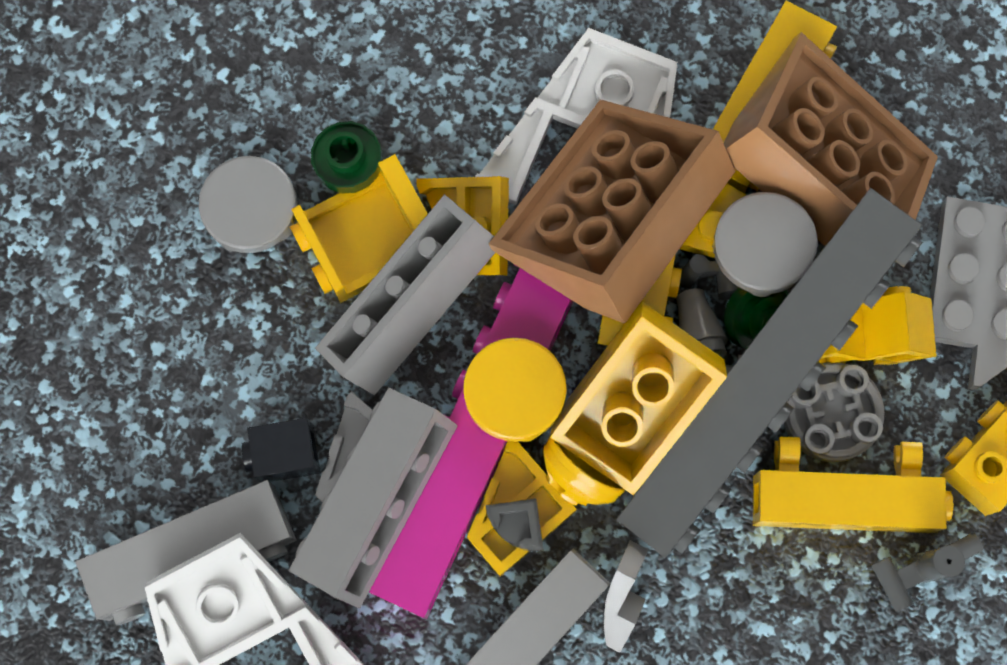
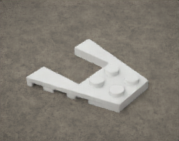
M588 28L554 72L551 81L538 98L535 97L525 110V115L509 136L506 135L493 152V157L480 174L477 173L475 177L502 176L509 178V203L517 205L552 119L578 129L600 99L670 118L677 62Z
M241 533L160 574L145 584L144 588L165 665H219L287 628L291 630L309 665H364Z

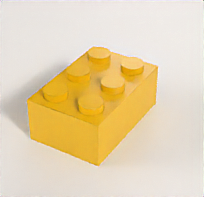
M641 301L564 403L560 416L552 425L550 438L634 496L727 378L725 361L721 356Z

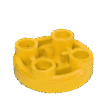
M506 338L493 342L483 348L473 358L466 371L464 399L467 410L474 422L484 432L497 439L515 442L531 441L547 431L557 421L564 407L566 379L563 369L556 357L547 348L532 340Z

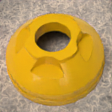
M550 436L548 437V441L543 449L547 470L546 480L563 499L573 505L582 504L586 506L588 503L600 505L613 503L624 493L625 489L558 444Z

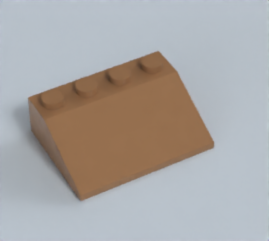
M802 32L792 40L733 122L724 141L734 168L759 190L784 195L805 209L814 223L817 240L824 246L829 243L870 188L916 220L938 158L931 149Z
M600 99L488 245L492 251L583 308L625 324L733 176L735 169L719 131Z

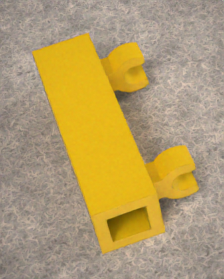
M779 437V441L775 440L774 442L775 471L760 470L753 476V526L935 533L945 530L946 521H951L953 516V496L951 491H946V477H921L923 463L922 442H900V445L894 446L893 458L896 475L799 472L800 437Z

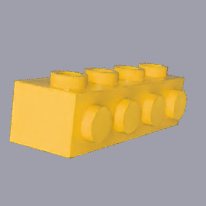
M999 400L995 401L980 416L977 422L982 426V429L972 440L964 436L949 450L944 458L950 464L940 474L941 477H946V481L985 516L1000 512L1007 505V401L1004 404Z

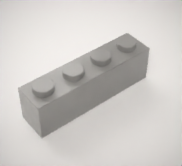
M444 194L315 349L342 377L375 395L496 253L488 245L494 236Z
M388 387L382 400L374 407L370 422L357 446L350 451L346 459V466L333 490L323 500L321 512L308 536L298 546L296 558L288 571L331 596L360 609L458 425L435 408Z
M266 480L75 561L96 619L107 621L114 619L117 626L145 615L143 606L149 604L144 588L147 581L239 533L250 542L267 562L287 554L286 545L297 540L275 485Z

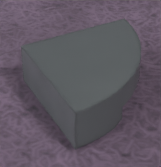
M536 499L485 505L489 521L502 539L522 550L543 551Z

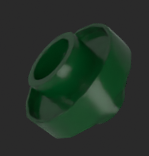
M354 121L337 122L326 127L316 137L311 148V164L319 181L330 190L339 193H356L369 187L379 176L380 169L378 163L383 161V151L375 133L365 125Z
M738 288L729 299L724 314L725 331L732 343L747 350L789 295L787 290L771 294L767 297H758Z

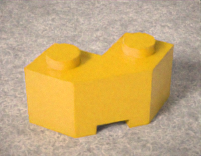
M888 287L872 309L863 303L850 319L858 327L840 351L830 345L819 362L822 364L826 362L845 364L846 361L873 360L874 365H891L937 357L931 298L911 293L910 287Z

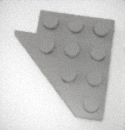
M947 196L942 201L930 290L935 342L972 348L968 389L971 390L978 389L1007 368V207Z

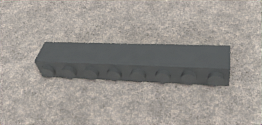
M870 188L730 370L727 378L675 442L616 520L664 558L674 548L682 554L700 532V529L693 523L704 508L714 513L732 490L724 484L736 467L745 473L763 450L755 442L765 429L769 427L774 432H777L795 409L787 401L800 386L808 392L826 369V366L819 362L830 345L840 351L857 329L858 325L850 319L863 303L872 309L891 285L883 279L884 275L895 262L904 268L923 242L916 238L915 235L923 225Z

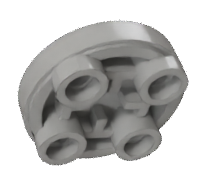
M256 156L237 157L219 165L205 180L199 196L200 217L209 234L225 250L240 253L261 252L275 246L292 234L290 226L294 225L296 218L291 209L298 206L297 195L288 175L275 163Z
M759 192L736 200L725 210L718 222L712 247L719 268L733 284L754 296L767 297L771 294L785 291L799 282L815 259L818 242L814 223L802 206L781 194Z
M826 362L823 363L826 369L807 392L799 386L787 401L795 409L785 420L784 426L789 437H800L801 451L806 455L824 462H842L862 454L881 436L884 423V404L877 386L862 367Z

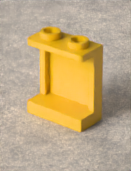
M396 155L378 163L380 169L379 176L369 187L356 193H339L303 211L300 205L291 209L298 222L290 226L302 252L312 248L319 262L317 266L311 268L324 294L334 290L340 303L360 294L428 214Z

